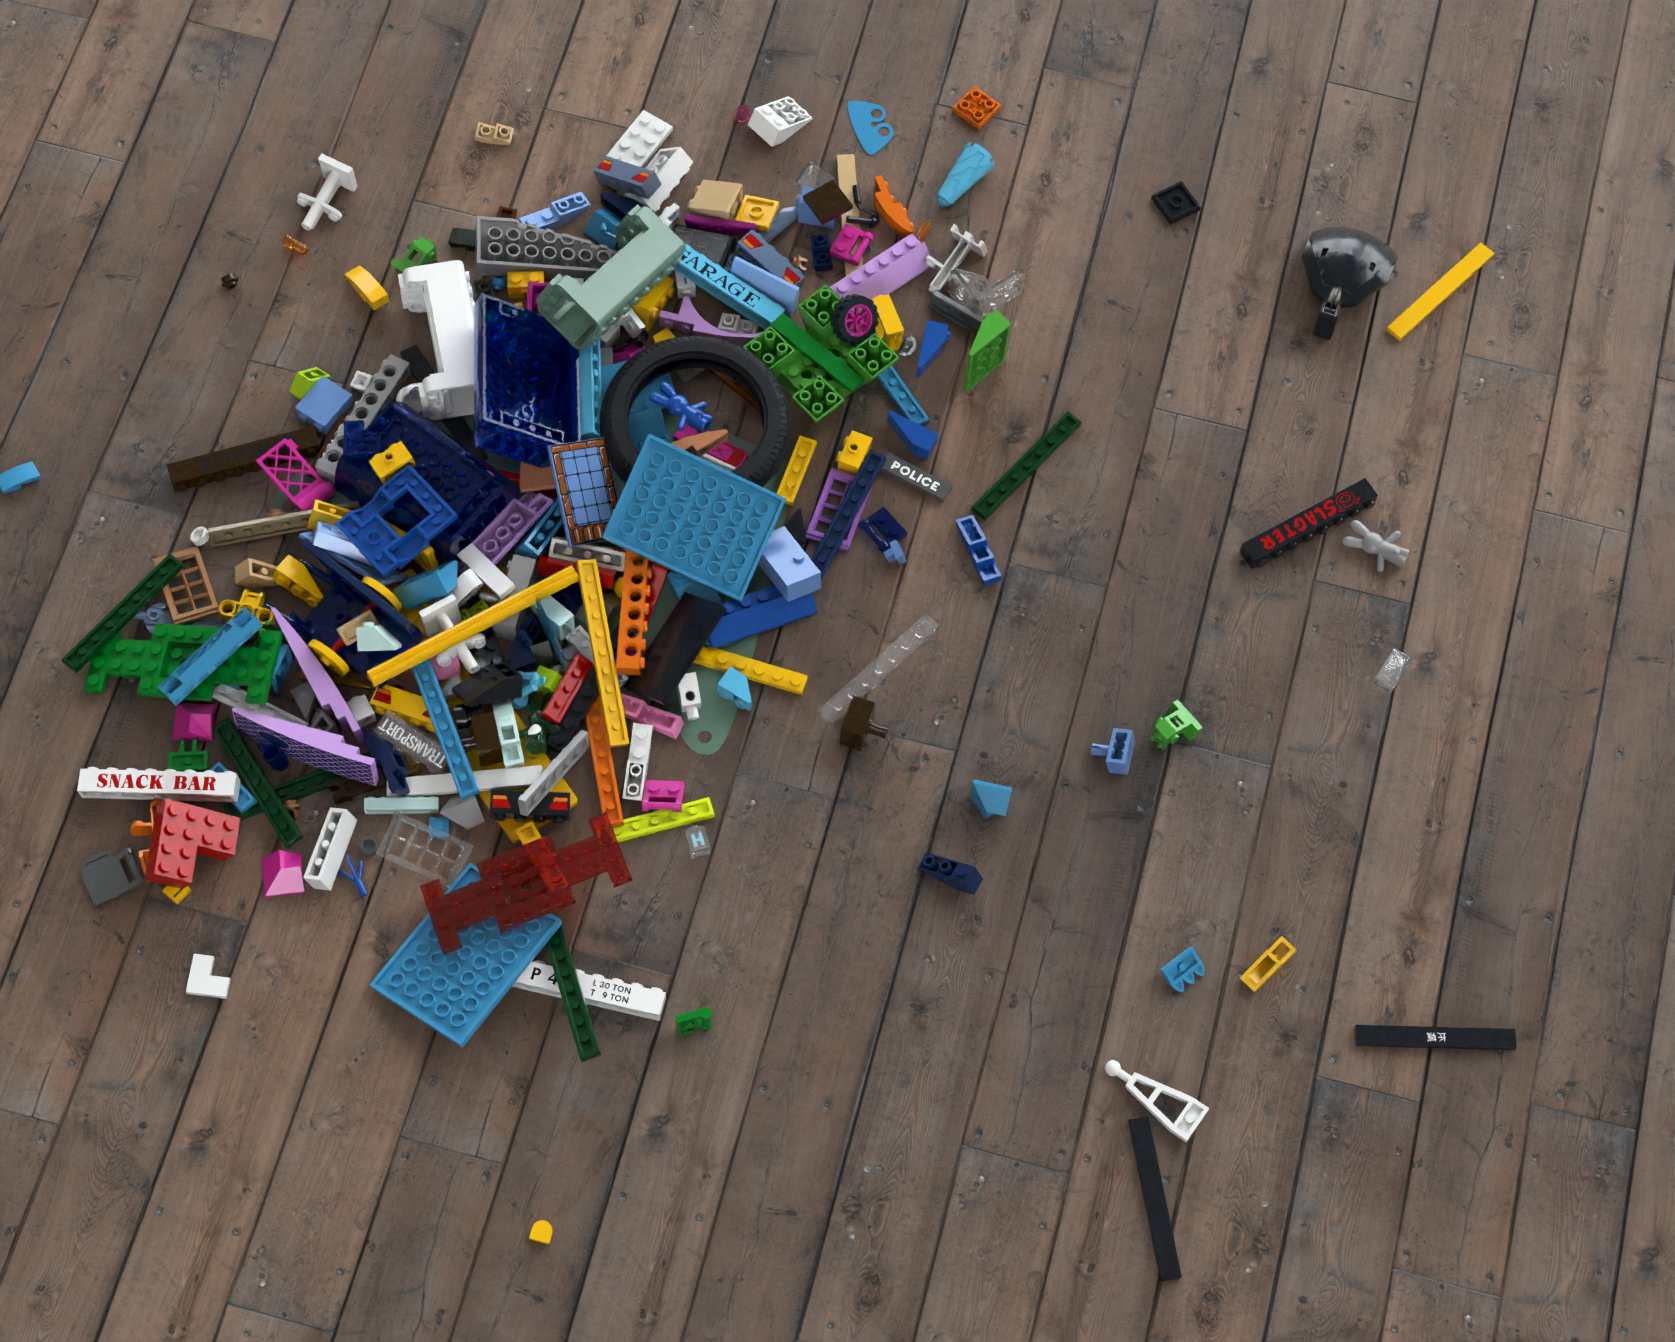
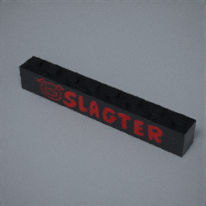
M1364 478L1242 543L1239 552L1251 569L1257 566L1262 567L1268 560L1279 558L1283 552L1294 550L1300 543L1309 542L1319 533L1324 534L1333 525L1338 526L1342 524L1346 518H1353L1361 510L1372 508L1375 505L1378 494L1367 479Z

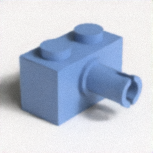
M1113 728L1110 744L1093 743L1091 755L1107 757L1106 765L1109 773L1128 775L1136 742L1133 731Z

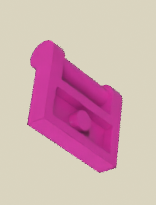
M845 223L832 245L829 255L858 266L862 254L868 244L873 241L874 235ZM858 239H861L862 242L855 254L850 255Z
M645 780L642 811L655 809L682 812L684 781ZM650 801H673V802H650Z

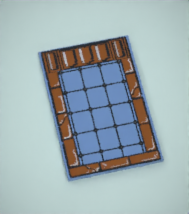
M604 437L547 446L568 547L607 541L601 537L618 502V494L612 466L606 452Z

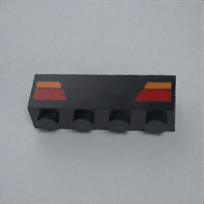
M491 790L490 818H494L495 821H505L506 819H514L516 822H524L525 819H529L538 823L545 822V820H553L554 823L569 821L570 793L549 792L528 816L520 814L518 799L525 791Z

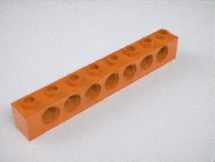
M627 549L625 551L616 671L617 674L640 675L641 669L645 667V657H642V651H646V639H643L644 632L647 633L648 621H645V614H649V603H646L647 596L650 597L651 585H648V579L652 578V567H649L650 560ZM637 561L644 562L641 566L634 565ZM635 579L642 580L639 584L633 583ZM636 596L641 598L637 602L631 601V599ZM634 614L639 615V618L636 620L630 619ZM633 632L638 634L635 638L628 637ZM629 651H636L634 656L627 655Z

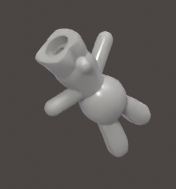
M1357 520L1351 522L1352 530L1362 536L1363 539L1347 536L1342 539L1343 545L1362 548L1368 554H1377L1376 570L1378 572H1383L1384 559L1402 568L1409 550L1392 544L1401 536L1400 531H1395L1386 540H1383L1379 534L1370 532L1361 522Z

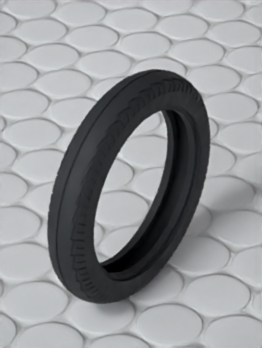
M681 336L666 339L644 348L632 356L618 370L611 380L602 401L600 435L601 438L604 437L606 452L611 466L625 484L640 453L635 447L628 429V417L635 399L653 380L666 373L686 368L709 369L731 377L750 393L759 408L763 422V432L760 441L751 456L730 472L761 487H764L777 472L785 457L790 441V409L784 390L776 376L763 361L748 350L719 338Z

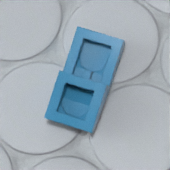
M32 461L24 463L0 474V489L3 494L20 490L23 484L39 480L40 474Z

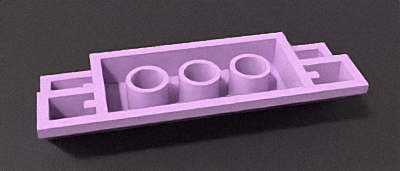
M911 233L832 285L830 289L840 299L852 294L865 296L871 300L878 295H890L930 268L925 263L927 255L930 256L925 241L921 243Z
M532 491L526 492L519 500L514 498L472 544L496 565L548 510L554 501L541 493L536 494ZM462 561L457 565L458 575L463 574L469 569Z

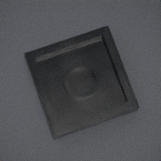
M1182 181L1153 194L1151 197L1170 225L1201 209V206Z

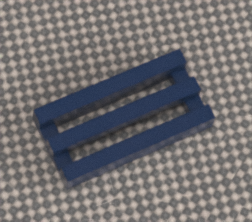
M530 614L526 616L516 633L518 635L522 634L520 639L522 642L527 641L525 646L528 648L533 645L542 627L534 615Z

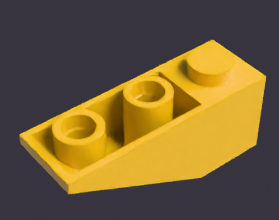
M288 555L275 569L272 580L292 592L293 595L307 602L311 607L320 611L325 599L305 565Z

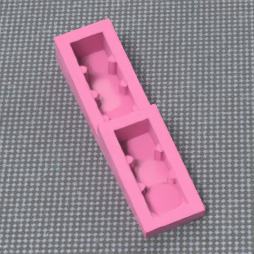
M620 693L626 718L639 724L653 725V730L677 739L684 725L681 716L649 706L643 700Z

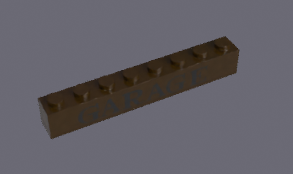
M314 425L166 464L174 492H183L196 486L202 487L211 482H221L226 478L240 477L245 473L261 471L262 468L256 463V460L284 438L287 440L292 439L298 446L296 450L303 458L314 457L320 451ZM284 445L278 450V455L289 456L290 450ZM267 458L263 463L266 467H275L276 459ZM278 459L277 466L287 463L289 460Z

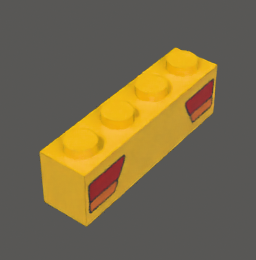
M383 683L377 686L370 700L375 713L383 716L385 714L390 715L397 721H402L403 719L415 727L421 725L426 727L427 730L436 733L422 696ZM448 705V708H449L450 713H451V716H452L453 712H452L451 708H450L449 705Z

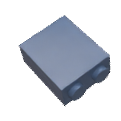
M322 376L297 404L295 410L297 418L301 422H307L311 426L314 425L315 431L327 435L333 429L341 414H346L353 406L354 400L351 393Z

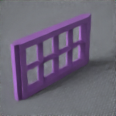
M831 468L808 527L807 539L821 542L825 533L815 530L818 521L831 523L832 521L820 517L824 506L834 510L839 508L838 506L825 503L828 494L832 493L842 496V502L856 475ZM834 479L847 483L844 493L831 489ZM871 490L839 549L849 550Z

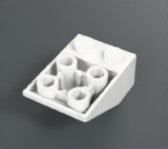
M788 96L755 108L748 126L773 147L786 141L810 122L812 117Z

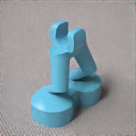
M517 671L522 675V697L511 701L512 707L515 709L525 707L528 703V694L538 690L539 686L545 685L546 677L542 676L539 678L537 672Z

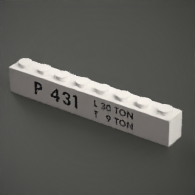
M540 960L531 962L512 986L562 998L553 967L546 965L545 962ZM576 969L586 1004L660 1021L666 1000V992H663L662 989L656 987L651 989L644 988L639 983L627 984L617 978L612 980L605 979L600 974L588 975L584 971Z

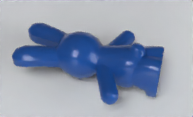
M666 382L660 384V390L667 397L658 393L649 394L650 401L666 407L673 416L680 417L677 425L678 431H683L686 423L691 428H694L698 434L704 433L710 428L713 417L701 411L707 407L706 402L689 406L687 399L682 395H678L672 386Z

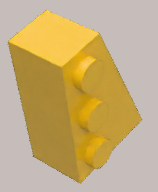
M665 276L657 286L655 285L647 295H644L636 305L632 306L634 312L646 326L643 330L650 331L668 299L673 296L675 292L673 287L674 279Z

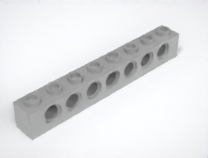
M392 354L383 360L379 372L373 375L371 384L364 389L361 399L354 404L350 416H346L342 428L336 431L334 440L331 444L327 445L322 458L317 460L315 468L317 474L322 479L330 481L335 485L339 484L410 375V362Z

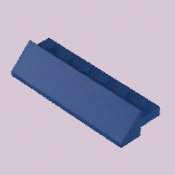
M773 585L744 595L741 602L732 599L720 603L727 610L708 638V642L711 648L715 649L817 614L813 593L811 592L787 602L777 587Z

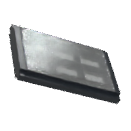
M679 224L673 226L672 231L684 244H688L693 250L705 255L707 259L724 269L735 243L736 237L734 235Z

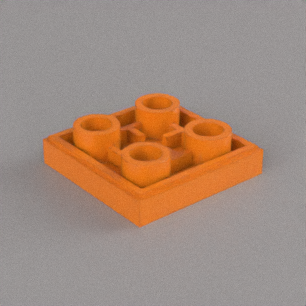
M974 86L952 107V112L979 131L1001 109V105Z

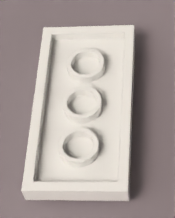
M643 110L606 156L643 168L673 131V126Z

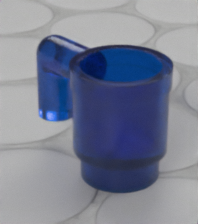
M263 742L257 744V748L263 753V759L273 769L283 771L288 767L289 760L278 745L272 744L267 746Z

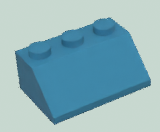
M453 560L412 576L393 589L403 606V610L410 607L414 610L422 606L423 602L430 604L437 600L436 597L440 596L443 599L451 595L450 591L457 587V561Z

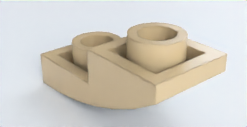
M478 122L474 140L489 144L510 145L514 128L498 123L495 127Z

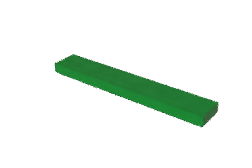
M784 313L770 324L782 338L850 393H853L864 383L862 376Z

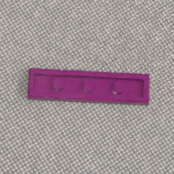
M686 214L684 219L686 226L738 237H744L752 229L757 233L756 223Z

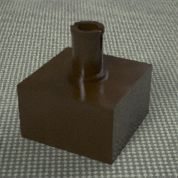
M853 695L841 727L839 744L862 751L868 734H873L883 739L886 738L889 727L872 722L875 702Z
M494 712L470 716L473 734L471 737L461 738L464 750L477 749L480 767L504 762Z

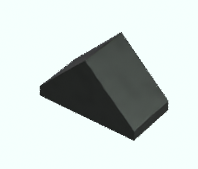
M541 632L533 645L530 646L536 662V669H538L539 665L549 669L556 666L549 641L544 632Z

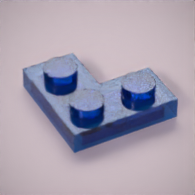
M363 420L344 421V459L370 458L378 453H382V437H364Z

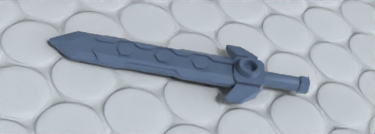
M796 206L782 208L775 215L769 232L759 230L757 233L761 234L767 243L772 241L796 220ZM734 251L729 255L724 270L730 272L736 256L743 260L745 259Z
M167 602L154 604L151 606L152 608L147 609L146 613L139 612L133 617L144 620L146 629L151 635H153L156 623L174 624L171 612L165 611L169 607ZM202 618L183 625L221 628L227 622Z

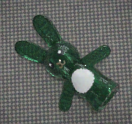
M551 693L545 694L540 709H538L537 701L531 696L528 697L526 706L529 711L527 718L529 727L518 733L520 740L527 737L525 748L531 754L547 751L546 732L558 733L560 731L559 726L549 724V721L541 716L542 711L552 696Z

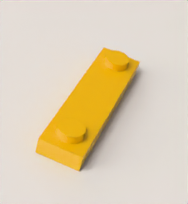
M801 435L798 438L776 493L786 498L785 504L793 506L816 448V440Z

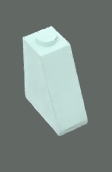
M548 596L541 600L540 603L557 639L561 642L565 639V635L575 629L574 615L553 597ZM535 603L531 605V611L537 616L536 608L538 607Z

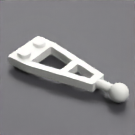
M1110 1060L1105 1065V1072L1109 1076H1118L1127 1082L1125 1088L1164 1127L1186 1143L1209 1110L1207 1106L1187 1094L1135 1072L1132 1076L1121 1069L1120 1064L1115 1060ZM1136 1082L1155 1089L1149 1099L1134 1086ZM1161 1092L1187 1103L1174 1124L1153 1105Z

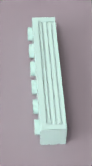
M397 796L392 798L368 797L364 798L365 814L439 813L440 802L439 797L418 796L415 798L410 796L405 798Z

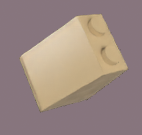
M703 180L701 185H697L694 198L688 202L687 209H689V214L735 220L743 201V185L740 183Z

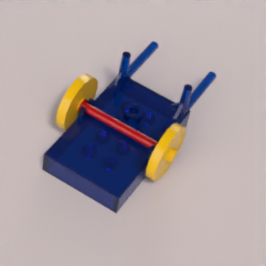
M304 559L300 562L305 565L309 572L333 587L304 621L295 612H291L288 616L277 609L286 621L296 629L301 639L308 643L307 646L321 664L343 677L351 670L370 683L371 681L368 679L366 671L418 645L424 639V635L417 626L413 625L415 631L409 635L350 586L342 582L332 568L327 569V573ZM365 576L361 581L397 611L403 607L398 598L375 579ZM265 602L262 607L272 612L271 608L274 606ZM370 609L379 625H382L401 643L402 647L397 650L358 651L357 641L346 646L336 629ZM389 680L377 685V687L382 689Z

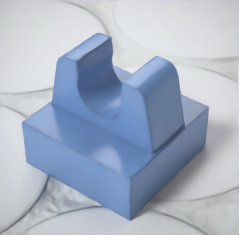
M897 540L889 542L891 548L884 552L888 562L897 560L900 565L907 562Z

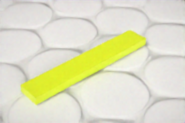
M707 797L683 804L682 812L658 810L624 819V825L610 828H604V825L597 826L596 832L600 846L603 847L713 818L715 814L710 798Z

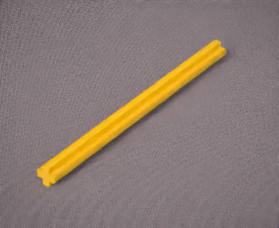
M570 565L366 671L368 679L375 687L535 604L536 598L541 601L579 581L577 572Z

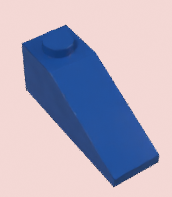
M927 320L916 376L920 377L944 350L945 343H949L951 332L948 331L949 324Z
M889 410L887 417L889 425L915 456L927 460L938 443L939 434Z

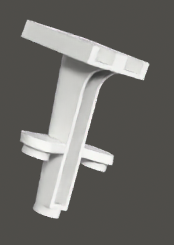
M324 154L320 155L318 161L323 178L326 181L317 197L314 198L303 193H299L297 196V202L301 206H311L301 224L307 231L314 229L323 212L327 213L328 217L335 222L340 220L342 217L341 212L328 205L340 186L353 192L358 187L352 167Z
M953 224L950 231L954 240L959 243L945 264H941L928 255L925 258V263L932 268L936 266L940 269L928 290L931 293L935 291L940 292L951 276L956 278L955 281L961 286L968 284L970 281L955 272V270L970 250L985 257L988 251L984 241L981 240L979 244H976L972 234L966 231L964 235H961L957 225Z
M453 594L419 611L422 626L428 639L462 621L457 600ZM479 633L448 648L437 656L436 661L438 665L447 667L451 664L452 659L458 656L468 673H476L480 670V666L469 650L484 647L486 638L482 633Z

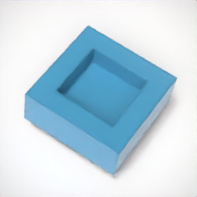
M430 817L429 838H449L450 819L447 817Z

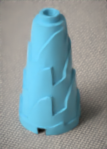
M968 142L963 147V151L957 158L947 179L937 192L936 202L941 207L953 205L963 193L995 166V161L990 162L992 156L982 146L976 143L971 146L972 142Z

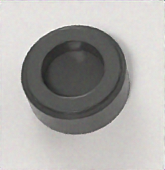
M366 836L359 843L360 852L366 857L375 856L379 852V842L373 836Z

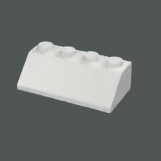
M681 147L660 149L645 169L655 171L662 185L649 199L637 197L631 193H625L624 196L646 205L656 213L660 209L661 203L670 196L672 189L680 183L682 176L690 170L689 167L693 161Z

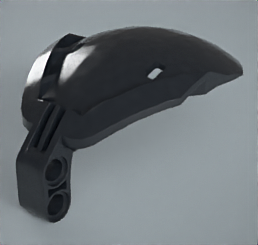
M1329 227L1312 232L1304 248L1302 260L1313 295L1320 301H1323L1313 335L1331 340L1341 307H1355L1388 284L1398 257L1387 244L1369 233L1352 228ZM1323 251H1328L1325 256H1322ZM1371 264L1375 266L1373 272L1369 270Z

